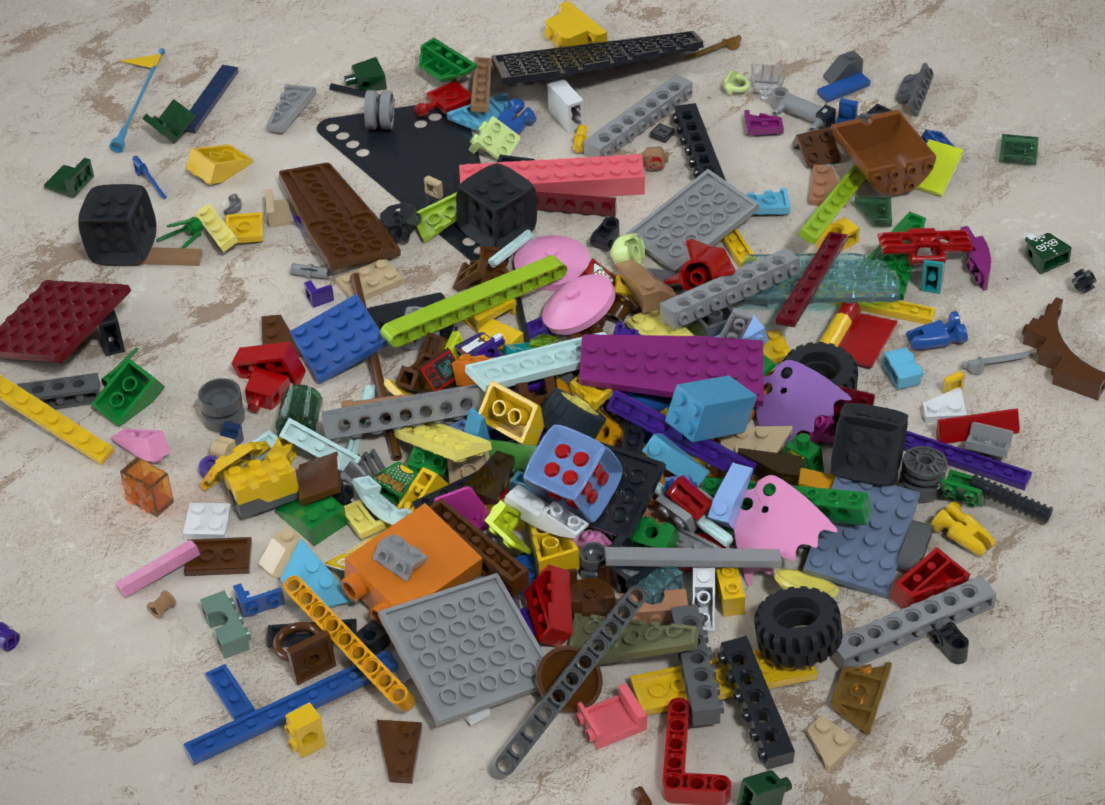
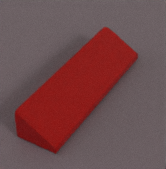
M1015 408L938 419L936 436L938 441L946 444L966 441L973 422L1011 430L1013 434H1018L1020 431L1019 410Z

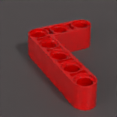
M681 697L673 698L668 705L662 779L663 798L665 801L675 804L727 805L731 800V780L729 777L719 774L685 773L689 729V702Z

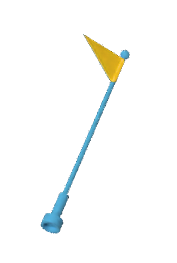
M164 48L158 50L159 54L119 61L152 69L125 126L121 128L118 136L111 140L109 147L115 153H121L125 147L124 138L128 132L127 128L161 56L165 54Z

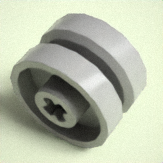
M367 90L364 102L366 129L376 130L380 122L383 130H392L395 114L393 91L383 90L379 98L376 90Z

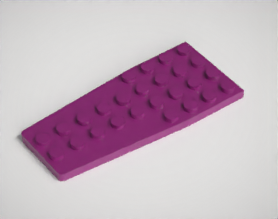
M584 334L582 336L579 383L581 385L672 398L677 384L729 375L757 395L754 406H763L764 371L763 341L693 335Z

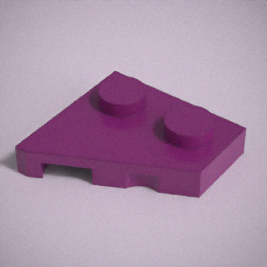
M744 110L748 136L784 133L782 117L770 116L764 113H760L757 116L750 114V110Z

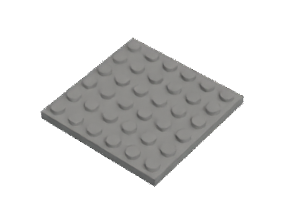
M498 573L379 611L378 617L437 726L538 691L536 671L545 654Z

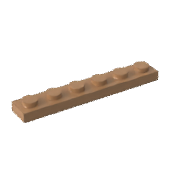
M475 57L474 63L477 64V68L473 74L471 111L484 113L489 110L492 58Z

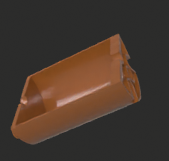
M899 110L871 115L864 122L858 118L831 124L832 133L837 142L870 185L881 194L899 195L912 191L928 177L934 168L936 155Z

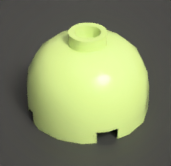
M637 233L621 235L614 241L610 250V256L614 263L634 259L640 264L641 259L645 258V246L642 238L637 237Z

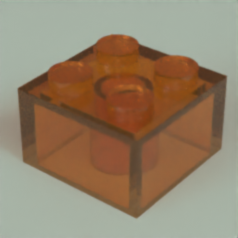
M136 457L120 471L125 499L131 505H136L145 513L158 517L174 503L169 476L163 470Z

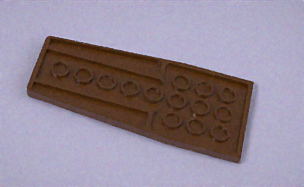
M326 162L279 171V180L309 239L330 270L401 256V249L379 218L330 163Z

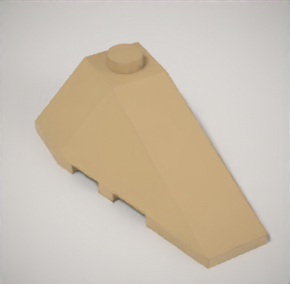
M288 526L271 539L258 566L272 578L279 580L299 540L303 539L305 541V539ZM305 541V543L311 548V550L317 555V557H318L322 562H325V561L318 555V553ZM326 566L330 570V572L336 577V579L341 583L342 579L331 569V567Z

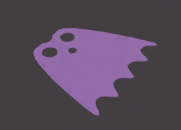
M785 360L775 368L773 374L764 376V384L771 383L773 389L769 394H764L763 406H755L759 426H793L792 436H789L785 441V445H787L799 431L813 432L814 421L818 416L833 417V407L836 401H850L851 397L811 368L793 360ZM786 367H791L793 370L792 375L787 379L782 378L781 371ZM782 388H787V392L785 394H782L780 392Z

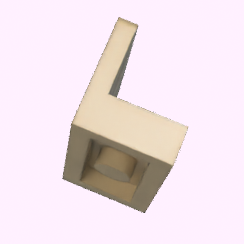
M272 189L265 190L269 227L291 225L289 199L274 200Z

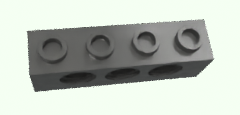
M98 373L17 384L55 410L91 405L101 392Z

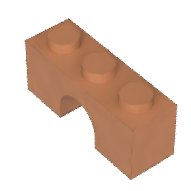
M686 589L664 590V600L661 603L653 605L645 602L632 619L641 620L642 623L651 624L654 621L659 622L660 625H671V607L688 605ZM631 595V599L634 602H637V598L634 595ZM621 612V618H625L623 612Z

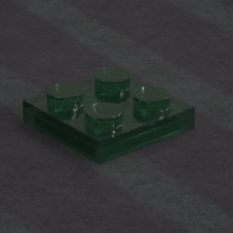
M1002 134L999 162L1036 165L1039 137Z

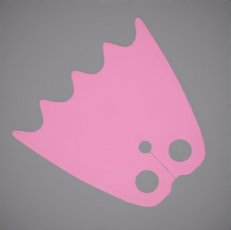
M773 475L762 478L758 481L755 488L746 491L744 498H751L753 506L750 510L740 509L734 527L737 549H779L781 558H786L792 562L796 560L798 546L806 544L814 548L818 547V534L820 531L838 532L830 520L804 495L784 480ZM768 483H772L776 487V491L772 496H766L763 493V487ZM763 506H768L769 510L767 513L762 512ZM742 568L749 587L751 586L753 574L756 571L761 570L769 575H773L774 568Z

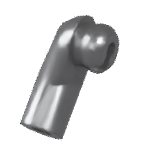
M235 193L228 198L230 206L223 211L225 216L237 213L242 207L241 199Z

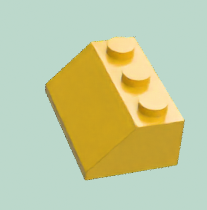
M491 380L478 413L485 418L486 424L521 444L536 446L544 428L541 406Z

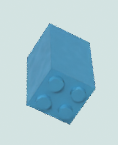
M729 375L677 384L665 421L692 442L742 433L747 428L757 395Z

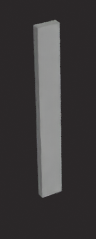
M605 547L604 552L606 566L782 567L779 549Z

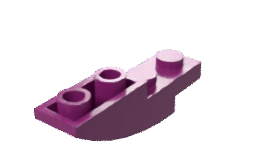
M963 226L960 230L968 232L973 246V251L966 252L968 257L966 262L967 269L973 274L975 282L985 291L989 285L991 270L989 247L983 236L975 237L968 226Z

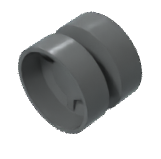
M218 378L206 382L199 389L198 399L203 423L206 428L214 432H221L225 421L240 425L243 423L245 411L238 383L231 379Z

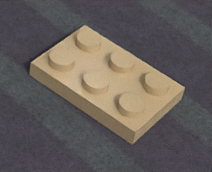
M387 259L378 260L335 278L336 285L347 298L354 296L350 275L358 273L365 300L404 284L403 277Z

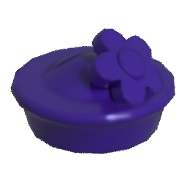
M209 455L201 459L198 469L203 478L211 467L216 464L215 461L218 457Z

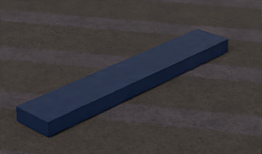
M222 64L189 110L196 117L187 127L186 132L196 133L238 74V67Z

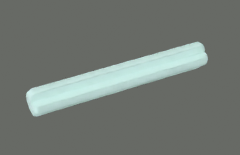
M524 231L488 260V264L492 268L498 266L533 238L531 231Z

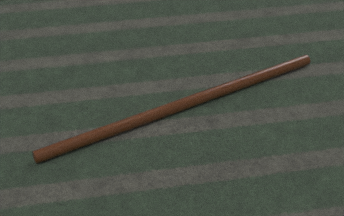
M353 273L350 275L353 293L359 296L367 309L360 276L358 273ZM378 352L369 356L377 396L378 398L388 397ZM391 416L383 417V421L389 420ZM392 428L386 429L392 459L399 461L402 459L399 440L395 438Z

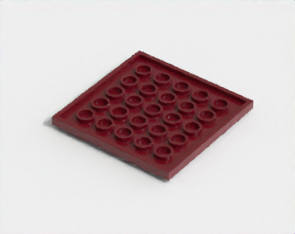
M63 280L43 281L40 287L35 292H32L29 298L20 304L11 315L6 317L5 321L0 325V358L62 363L132 290L129 285Z

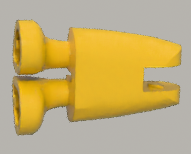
M951 502L946 510L942 509L931 522L934 532H941L944 528L949 529L947 537L979 557L986 553V549L989 550L996 545L992 535L971 514L965 515L962 512L961 505L957 502Z

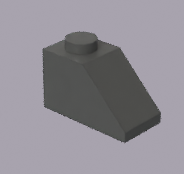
M854 50L839 55L823 74V78L831 84L858 72L862 73L863 59Z

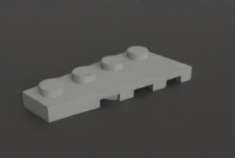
M286 84L284 87L285 92L281 93V100L275 106L276 111L272 112L266 125L268 131L283 133L316 95V88Z

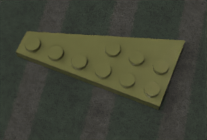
M574 613L573 634L571 635L569 646L582 648L604 619L600 618L599 615L584 617L581 613ZM632 619L600 659L598 665L696 650L699 631L696 626L681 624L665 626L660 625L659 622L652 621L651 624L642 623L641 620ZM605 627L606 632L612 635L611 629ZM592 643L593 649L599 652V647Z

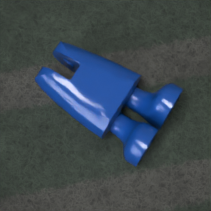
M512 98L508 102L509 109H504L497 118L517 134L521 133L526 128V125H533L537 120L535 113L530 107H527L519 117L513 120L515 115L519 114L525 107V103L517 98Z
M957 311L949 314L946 324H943L941 320H937L906 332V337L911 342L913 350L949 346L953 342L965 343L968 341L966 326L961 324Z

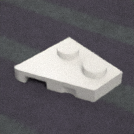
M961 387L925 401L922 406L925 423L967 415Z

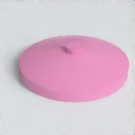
M558 235L542 236L528 241L517 250L514 257V270L547 256L555 255L567 266V273L563 278L540 287L538 290L557 291L564 284L578 278L586 270L590 263L587 249L572 238Z
M589 274L575 278L561 286L548 299L542 311V320L548 330L554 334L569 335L580 332L595 324L609 311L615 299V288L607 277L600 274Z

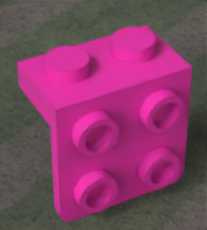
M466 486L434 499V502L442 498L482 532L489 530V524L485 519L490 512L471 487Z

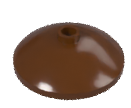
M560 646L549 651L541 659L536 671V684L541 697L545 695L581 648ZM579 660L580 666L586 668V663ZM598 663L560 712L577 713V703L582 702L586 708L596 702L600 696L603 684L602 673ZM566 676L567 683L573 685V680ZM553 693V699L560 702V697Z

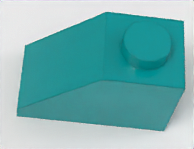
M924 259L921 291L940 294L944 281V262Z

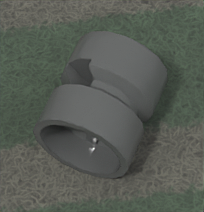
M590 542L581 547L579 556L580 576L582 579L599 577L598 567L606 565L605 546L601 543Z

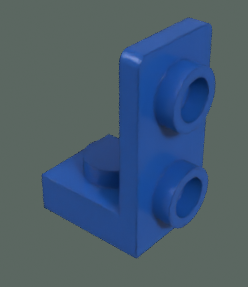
M841 98L839 101L838 118L835 124L855 119L856 115H858V101Z
M241 583L233 586L235 599L243 618L285 604L282 588L251 597L248 590L244 591Z

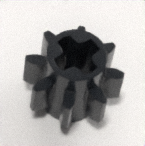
M1083 268L1073 273L1075 278L1072 279V283L1077 291L1083 290L1086 293L1095 288L1093 284L1097 280L1091 270L1085 271Z
M341 482V493L332 495V497L342 506H346L352 503L350 499L354 498V491L349 485H344Z

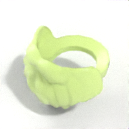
M729 71L725 76L723 85L729 96L732 95L733 91L745 92L750 88L749 80L744 75L739 74L738 71ZM746 83V85L743 86V87H736V86H734V85H739V84H740V85H744V84Z

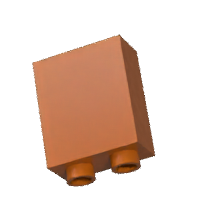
M424 503L345 557L344 579L341 580V586L345 594L352 601L357 602L361 599L370 608L371 618L383 626L378 617L380 610L480 579L483 558ZM392 534L401 536L405 542L419 548L423 554L428 556V559L424 565L414 569L411 578L405 581L373 559L380 540Z

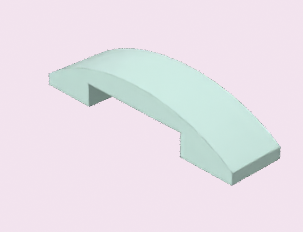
M370 476L353 478L352 484L358 496L366 507L381 520L394 525L412 512L408 508L398 509L380 494L382 486Z

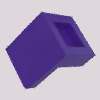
M311 280L304 282L306 298L313 308L334 301L333 287L331 285L316 289Z

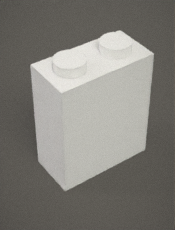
M563 78L547 83L549 113L568 134L576 132L577 126L584 124L583 99Z

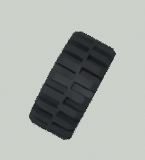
M809 342L804 346L802 344L797 346L796 350L792 349L783 359V361L793 360L829 378L835 385L857 390V362L849 352H846L840 346L836 347L832 343L824 344V342H818L813 344V342ZM784 368L781 371V377L784 379L789 378L793 373L792 368ZM787 388L781 389L782 394L787 392Z
M793 586L788 587L787 590L780 589L776 591V594L767 596L765 601H762L755 611L754 625L758 648L766 659L771 660L776 665L782 664L786 668L793 666L796 669L803 668L802 666L812 667L815 666V663H823L827 660L828 656L834 655L842 643L843 631L839 606H837V602L824 591L820 592L817 588L812 587V589H809L807 586L795 588ZM805 625V627L802 628H791L794 626Z

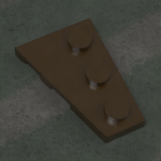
M496 451L462 488L469 486L481 501L492 505L498 504L500 502V495L504 493L506 480L510 478L514 468L515 457Z

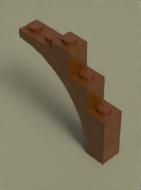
M1056 297L1052 304L1049 303L1047 305L1044 316L1041 315L1039 319L1032 318L1029 324H1025L1022 331L1024 336L1023 344L1037 349V364L1052 369L1053 385L1098 401L1105 390V372L1081 360L1063 341L1058 328L1063 299Z

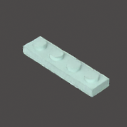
M291 418L288 419L279 435L318 458L337 451L340 456V470L342 471L345 470L349 461L354 460L359 464L362 459L360 456Z

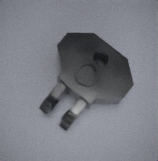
M403 202L388 206L380 213V221L391 232V237L398 244L399 236H402L403 242L410 241V234L422 222V216L416 212L415 206Z

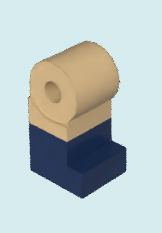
M225 421L222 425L221 433L211 444L210 455L219 458L223 455L227 457L233 453L232 450L244 440L242 425Z

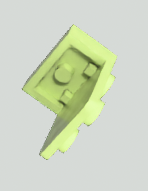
M492 116L487 122L483 121L479 126L478 130L480 132L472 137L470 140L472 145L468 150L474 154L481 147L498 160L500 155H511L520 140V136Z

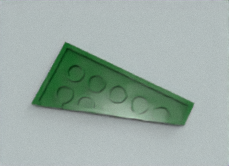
M909 211L891 232H907L908 229L925 228L926 218ZM879 245L853 273V280L904 301L914 265L909 264L908 254H883Z

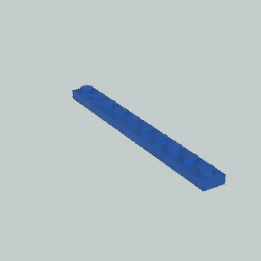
M389 649L375 655L392 673L399 670V664ZM353 665L183 744L184 749L193 765H196L286 723V714L309 702L316 709L372 682L356 665Z

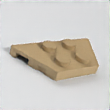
M793 426L747 427L745 432L717 437L722 446L738 453V448L779 453L784 448L787 438L792 436Z

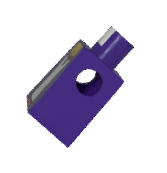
M480 332L456 344L454 347L458 356L470 354L475 357L485 355L486 357L497 358L500 357L497 347L504 344L505 340L500 333L490 338L484 332Z

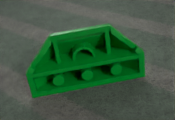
M436 38L430 39L420 47L419 68L440 82L459 81L477 68V64Z

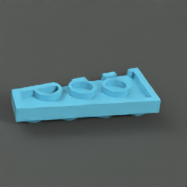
M781 188L780 192L774 193L772 190H766L764 194L755 195L754 192L746 194V196L759 204L760 209L754 214H790L791 207L787 188Z

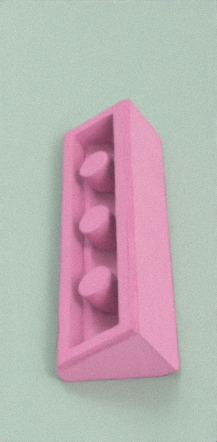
M189 540L115 582L124 598L196 558L200 555L196 544Z

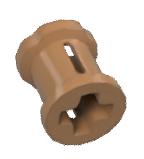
M164 590L154 602L147 604V608L155 618L161 619L163 613L170 607H175L177 603L173 595Z

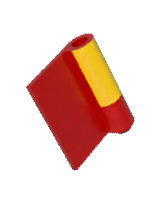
M845 299L818 342H824V344L832 343L836 347L840 346L853 356L857 365L873 368L896 328L898 321L861 313L858 302L853 299Z

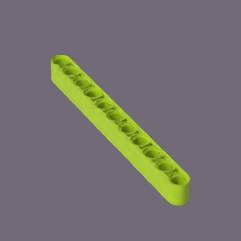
M555 255L547 256L392 320L381 328V336L393 347H400L426 336L428 332H436L557 281L566 275L567 266Z

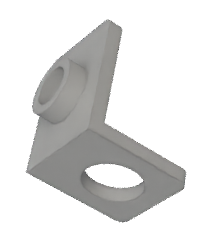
M351 460L341 473V480L347 481L354 490L353 478L364 477L366 473L354 460Z

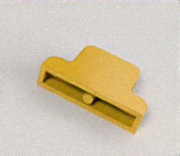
M568 0L560 4V11L557 15L545 20L544 35L556 47L608 41L607 31Z

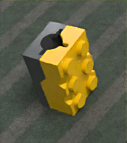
M282 451L269 454L267 459L263 461L259 459L251 460L246 467L233 466L229 470L223 471L229 499L242 519L299 499V486L295 470Z

